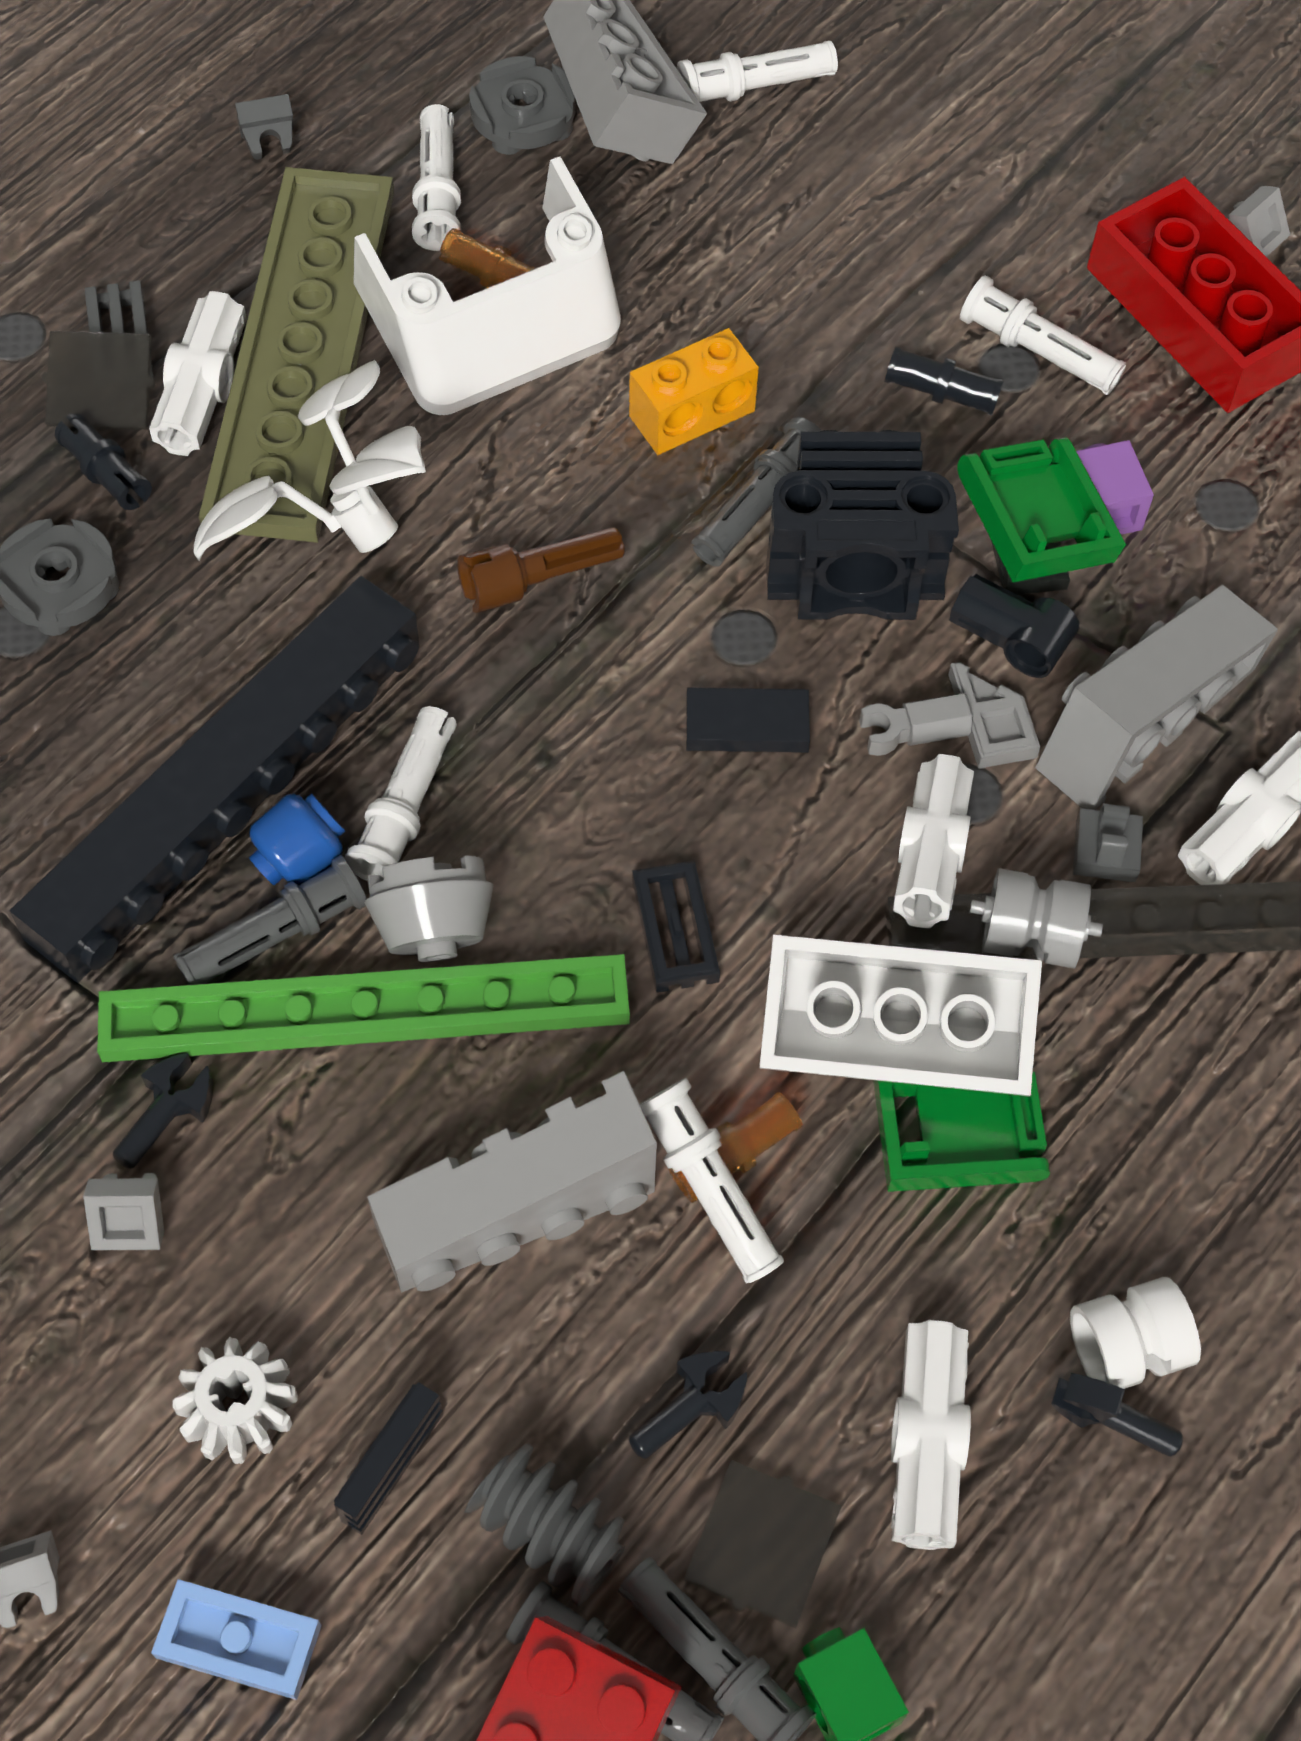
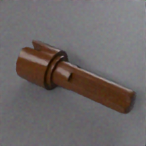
M614 527L547 546L533 547L518 552L508 544L502 543L460 555L457 562L458 576L464 597L471 600L476 599L472 608L473 612L479 613L521 601L524 593L527 591V586L545 582L552 577L622 558L625 554V547L620 531Z

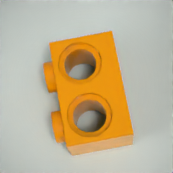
M727 328L630 371L629 417L658 456L754 412L759 367L730 328Z

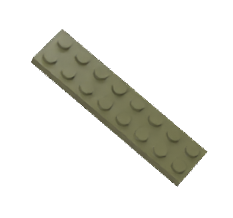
M285 167L199 513L200 524L212 507L224 496L238 487L264 476H270L274 484L280 481L287 483L326 509L330 490L329 485L333 477L338 447L325 418L305 426L299 420L298 414L303 404L321 387L338 377L350 374L357 367L368 310L354 285V238L365 233L380 260L394 197L393 177ZM347 408L342 409L339 416V425L342 431ZM279 497L264 516L235 534L318 543L323 521L286 497Z

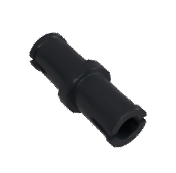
M895 346L884 382H892L933 395V402L943 404L944 399L993 415L1004 380H997L955 367L956 361L945 358L944 363L901 350V348Z
M80 413L66 416L68 421L78 430L77 434H74L62 421L58 423L54 435L56 441L80 462L81 472L89 481L101 484L125 510L131 511L140 507L138 502L128 493L129 489H132L144 502L148 500L152 490L151 483L125 460L124 449L112 439H104L89 423L88 419Z

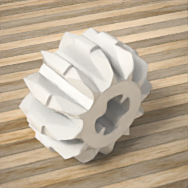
M229 1337L224 1346V1357L218 1359L215 1358L210 1349L201 1347L198 1356L204 1369L202 1372L192 1369L180 1370L179 1380L190 1392L181 1394L173 1399V1409L176 1414L187 1418L180 1427L183 1437L187 1442L202 1439L201 1451L210 1460H214L219 1456L228 1444V1451L232 1461L235 1464H242L247 1456L246 1444L254 1441L263 1454H270L273 1445L267 1430L270 1428L279 1432L290 1431L292 1426L291 1418L282 1409L291 1406L298 1400L295 1387L283 1383L290 1374L287 1363L284 1359L268 1362L269 1351L267 1346L259 1341L251 1346L243 1356L238 1340ZM245 1390L249 1398L246 1405L234 1402L226 1411L222 1403L223 1399L226 1396L237 1399L242 1391Z

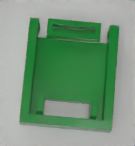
M1069 438L1053 439L1049 448L1043 439L986 449L982 451L980 457L976 453L960 457L957 464L959 478L1013 583L1114 563L1125 548L1126 543ZM1075 539L1077 544L1045 550L1046 544Z
M1035 1072L1032 1073L1030 1096L873 1080L887 1192L1039 1182L1050 1176L1048 1159L1042 1157L1023 1158L1041 1155L1047 1148ZM915 1096L921 1141L905 1142L900 1147L894 1097Z

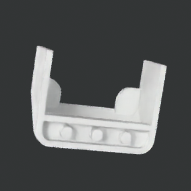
M560 156L550 160L542 207L549 220L545 232V247L553 262L455 302L451 299L444 284L438 278L428 273L413 272L390 280L366 234L363 233L354 238V285L413 396L424 410L436 415L455 413L604 351L615 342L620 327L621 315L602 231Z

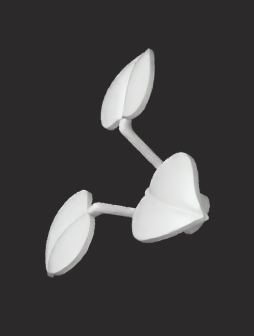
M375 360L321 387L303 404L298 414L299 420L305 426L325 418L346 467L333 478L329 485L334 493L330 499L334 506L331 513L285 482L280 481L274 484L270 476L255 479L224 496L205 516L197 531L193 549L199 561L208 547L241 531L264 516L279 497H286L322 520L331 532H335L342 527L361 553L378 548L394 535L398 524L369 485L411 474L425 473V464L421 454V437L415 427H402L366 446L355 460L339 425L341 410L361 401L375 385L380 374V367Z

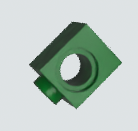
M838 1627L818 1636L801 1648L806 1659L797 1664L793 1678L807 1705L817 1713L815 1720L826 1741H871L902 1724L909 1711L865 1628L845 1637L842 1629Z

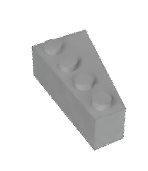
M1221 585L1202 599L1193 596L1179 609L1174 619L1166 624L1161 620L1155 622L1143 634L1138 644L1130 649L1125 646L1119 647L1109 656L1099 671L1092 676L1084 672L1068 686L1062 696V701L1066 706L1035 768L1078 806L1084 809L1096 810L1105 802L1107 797L1105 794L1115 776L1126 784L1142 769L1144 764L1142 762L1154 751L1159 743L1168 747L1183 733V730L1192 722L1199 711L1205 714L1252 673L1278 631V628L1224 585Z

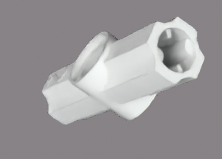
M209 291L206 297L198 298L182 343H172L167 351L163 369L164 390L149 430L152 441L163 446L169 453L188 456L189 452L200 449L216 403H225L229 397L234 377L233 356L247 320L244 306L235 302L229 294Z
M1298 731L1292 738L1290 737L1277 753H1274L1258 771L1253 768L1247 770L1223 797L1217 807V812L1182 845L1178 857L1183 862L1187 874L1201 886H1212L1220 890L1262 847L1265 850L1272 848L1301 813V731Z
M938 754L930 762L921 763L914 791L913 807L907 806L898 858L901 868L893 911L902 915L906 919L907 924L911 926L930 929L935 923L948 920L950 910H952L957 882L956 873H962L971 816H967L974 775V771L967 768L962 763L961 758L957 756Z
M927 1320L921 1323H909L906 1329L902 1396L898 1397L896 1401L891 1440V1462L897 1463L891 1528L892 1541L902 1543L910 1548L925 1550L954 1548L957 1541L960 1470L964 1471L967 1463L971 1410L969 1405H964L965 1381L968 1370V1330L961 1329L951 1322Z

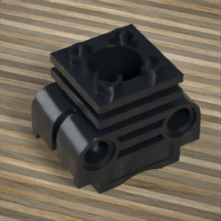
M883 430L880 432L801 431L797 469L781 477L774 487L766 561L767 600H797L798 620H828L845 614H867L885 620H916L920 600H944L945 580L950 561L949 553L952 551L954 538L958 537L959 532L957 500L953 485L945 477L935 472L921 471L923 464V454L920 451L922 442L921 432H898L895 430Z

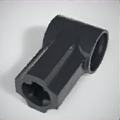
M978 574L970 576L961 588L949 621L1003 648L1007 661L1021 673L1033 678H1044L1050 674L1080 629V622L1076 614L1062 602L1045 597L1031 602Z

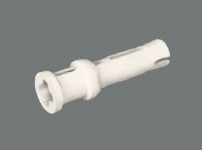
M830 40L819 44L778 50L776 52L740 58L738 54L725 52L717 60L692 64L690 60L686 59L679 61L677 64L678 72L699 102L724 97L729 102L737 101L744 95L746 90L787 84L826 75L834 76L838 68L836 49Z
M440 104L427 106L420 114L421 177L412 191L413 205L418 210V216L415 217L412 223V236L419 246L431 251L450 249L459 242L461 237V224L456 217V210H458L461 204V192L453 180L454 114L452 112L448 114L449 108Z
M985 275L977 281L960 313L961 321L966 324L974 321L999 335L1001 344L1007 347H1016L1020 344L1061 369L1100 389L1102 393L1106 395L1111 393L1125 370L1126 362L1117 360L1080 337L1036 314L1037 307L1034 306L1032 301L1027 298L1019 301L993 286L994 281L990 277Z
M432 706L420 709L413 731L400 756L382 798H378L368 805L364 816L367 823L358 845L350 847L345 856V860L354 874L368 881V875H380L383 877L382 867L398 863L407 842L414 840L418 835L421 825L417 812L439 765L446 745L457 726L456 720L453 717H449L445 725L442 726L444 719L448 715V712Z
M684 1078L641 1103L640 1107L667 1152L663 1159L668 1169L672 1168L674 1173L682 1171L707 1213L710 1222L717 1230L743 1274L742 1278L745 1283H752L775 1270L784 1262V1259L776 1251L753 1212L750 1203L743 1195L717 1151L722 1145L719 1141L721 1136L716 1128L708 1129L688 1095V1091L692 1086L687 1078Z

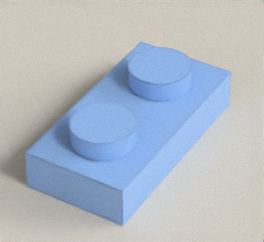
M178 1579L151 1654L156 1659L297 1700L322 1625L319 1620Z

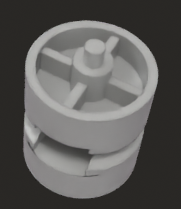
M998 868L991 896H986L985 902L972 900L970 913L982 915L981 921L986 922L982 952L1013 957V955L1018 956L1028 946L1033 947L1037 960H1042L1046 964L1075 969L1081 953L1083 940L1086 941L1088 935L1101 937L1103 924L1091 922V915H1088L1091 886L1089 884L1060 879L1059 881L1054 880L1046 890L1039 889L1035 876H1030L1024 872Z

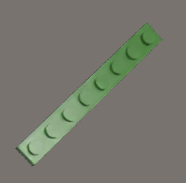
M620 954L99 991L97 1052L103 1063L169 1058L182 1053H188L189 1056L626 1025L630 1024L625 956Z

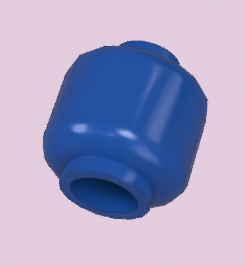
M312 793L305 800L299 795L288 794L250 827V838L257 850L249 859L274 886L283 878L288 883L293 881L299 885L328 869L332 865V859L342 855L343 846L339 837L345 830Z

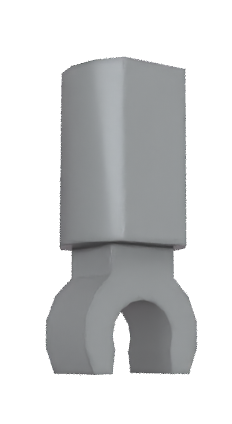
M965 693L903 703L902 707L898 709L885 704H870L861 709L859 723L861 728L880 726L886 730L882 734L870 735L868 740V754L880 756L893 751L898 743L907 742L909 746L969 736L972 730V714Z

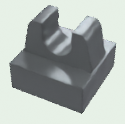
M289 94L235 103L241 139L244 138L254 159L262 158L260 142L268 135H273L280 140L283 155L291 153L293 113Z
M1104 803L1100 811L1080 808L1076 820L1073 875L1136 882L1141 867L1143 816L1130 815V807Z

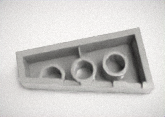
M553 0L543 18L593 145L630 154L641 161L652 159L673 164L707 113L631 1Z
M625 1071L601 1081L607 1094L580 1107H576L574 1100L569 1097L546 1108L545 1111L548 1118L543 1120L535 1129L523 1135L518 1132H510L506 1128L483 1139V1143L473 1150L471 1154L472 1160L462 1165L459 1164L456 1158L447 1157L367 1196L374 1224L401 1293L414 1287L418 1291L436 1289L451 1281L455 1277V1271L480 1261L485 1266L504 1262L520 1251V1245L546 1236L548 1240L567 1237L578 1231L584 1225V1220L606 1211H609L611 1215L624 1214L645 1203L648 1199L647 1195L655 1192L657 1142Z

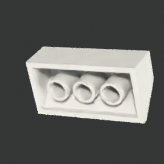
M773 935L760 1069L1030 1096L1042 961Z

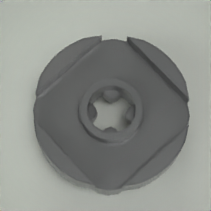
M515 56L504 58L488 65L480 73V82L475 88L473 85L471 87L469 98L473 124L481 135L492 141L493 148L501 154L511 155L519 152L521 149L542 147L554 141L564 140L572 133L573 119L576 112V99L565 71L553 63L551 71L545 67L536 66V58ZM523 99L526 104L530 105L517 106L514 104V101Z
M52 519L38 520L15 531L1 545L0 599L6 610L14 618L26 625L37 627L45 635H61L67 632L71 626L81 624L94 617L118 594L120 589L116 561L109 542L99 530L83 521L71 519L73 526L65 524L54 526ZM51 567L58 571L64 570L67 567L70 568L65 577L55 581H48L45 571Z

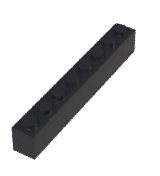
M359 576L9 910L23 940L77 983L91 970H98L105 966L114 956L118 944L137 925L146 924L155 917L162 907L164 898L183 880L188 881L194 878L206 864L208 855L226 837H234L239 834L249 822L252 812L270 794L276 795L285 789L290 783L295 770L312 753L323 751L333 740L337 728L354 712H361L366 709L375 698L378 688L395 671L402 672L413 662L420 648L416 614L363 576Z

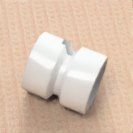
M1161 1277L1128 1288L1126 1301L1121 1302L1114 1295H1105L1075 1305L1070 1311L1073 1340L1088 1377L1125 1389L1142 1383L1145 1379L1146 1369H1149L1154 1375L1164 1376L1197 1365L1200 1361L1201 1345L1193 1314L1179 1287L1168 1277Z

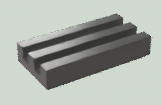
M140 280L130 281L129 290L120 291L118 283L108 284L107 293L98 294L96 286L84 288L93 372L97 387L154 379L144 293ZM132 305L139 366L129 368L122 307ZM102 309H110L116 370L107 371L101 317Z

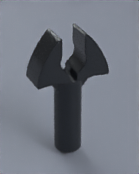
M188 1053L164 1059L142 1073L141 1077L145 1086L153 1090L154 1101L114 1149L113 1157L118 1164L125 1168L133 1169L174 1117L191 1114L201 1123L205 1121L210 1110L213 1095V1078L208 1066H205L190 1088L178 1090L175 1094L174 1086L176 1082L192 1066Z
M703 1352L685 1357L677 1362L676 1372L685 1380L684 1392L629 1436V1444L636 1455L643 1459L649 1458L700 1415L716 1416L724 1429L730 1426L739 1411L744 1397L747 1372L732 1382L725 1391H709L706 1394H702L706 1378L716 1373L729 1362L730 1352Z
M1071 1373L1069 1382L1059 1378L1051 1405L1077 1426L1083 1428L1087 1425L1100 1423L1168 1457L1176 1455L1181 1449L1183 1443L1182 1432L1123 1403L1122 1398L1125 1389L1075 1373Z

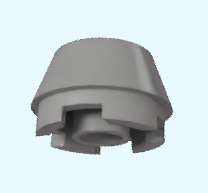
M464 856L460 858L462 868H452L451 864L434 863L433 857L420 858L382 867L383 877L380 875L367 876L370 897L364 903L390 953L398 955L418 954V961L420 962L440 961L456 957L458 948L470 946L483 940L494 884L486 881L484 860L482 858Z

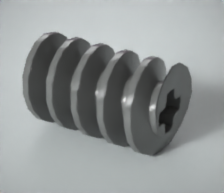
M526 1443L512 1454L506 1455L496 1464L473 1493L464 1513L470 1514L483 1507L480 1525L489 1532H493L507 1524L502 1539L503 1545L509 1550H516L530 1541L525 1560L526 1564L531 1568L538 1569L553 1559L548 1574L549 1583L554 1587L560 1588L576 1578L571 1599L573 1603L580 1606L590 1598L608 1577L624 1552L625 1546L617 1542L624 1519L617 1516L601 1528L595 1524L601 1501L598 1498H594L579 1509L572 1506L579 1483L572 1479L556 1491L551 1489L549 1485L556 1465L549 1461L531 1473L527 1466L534 1447Z

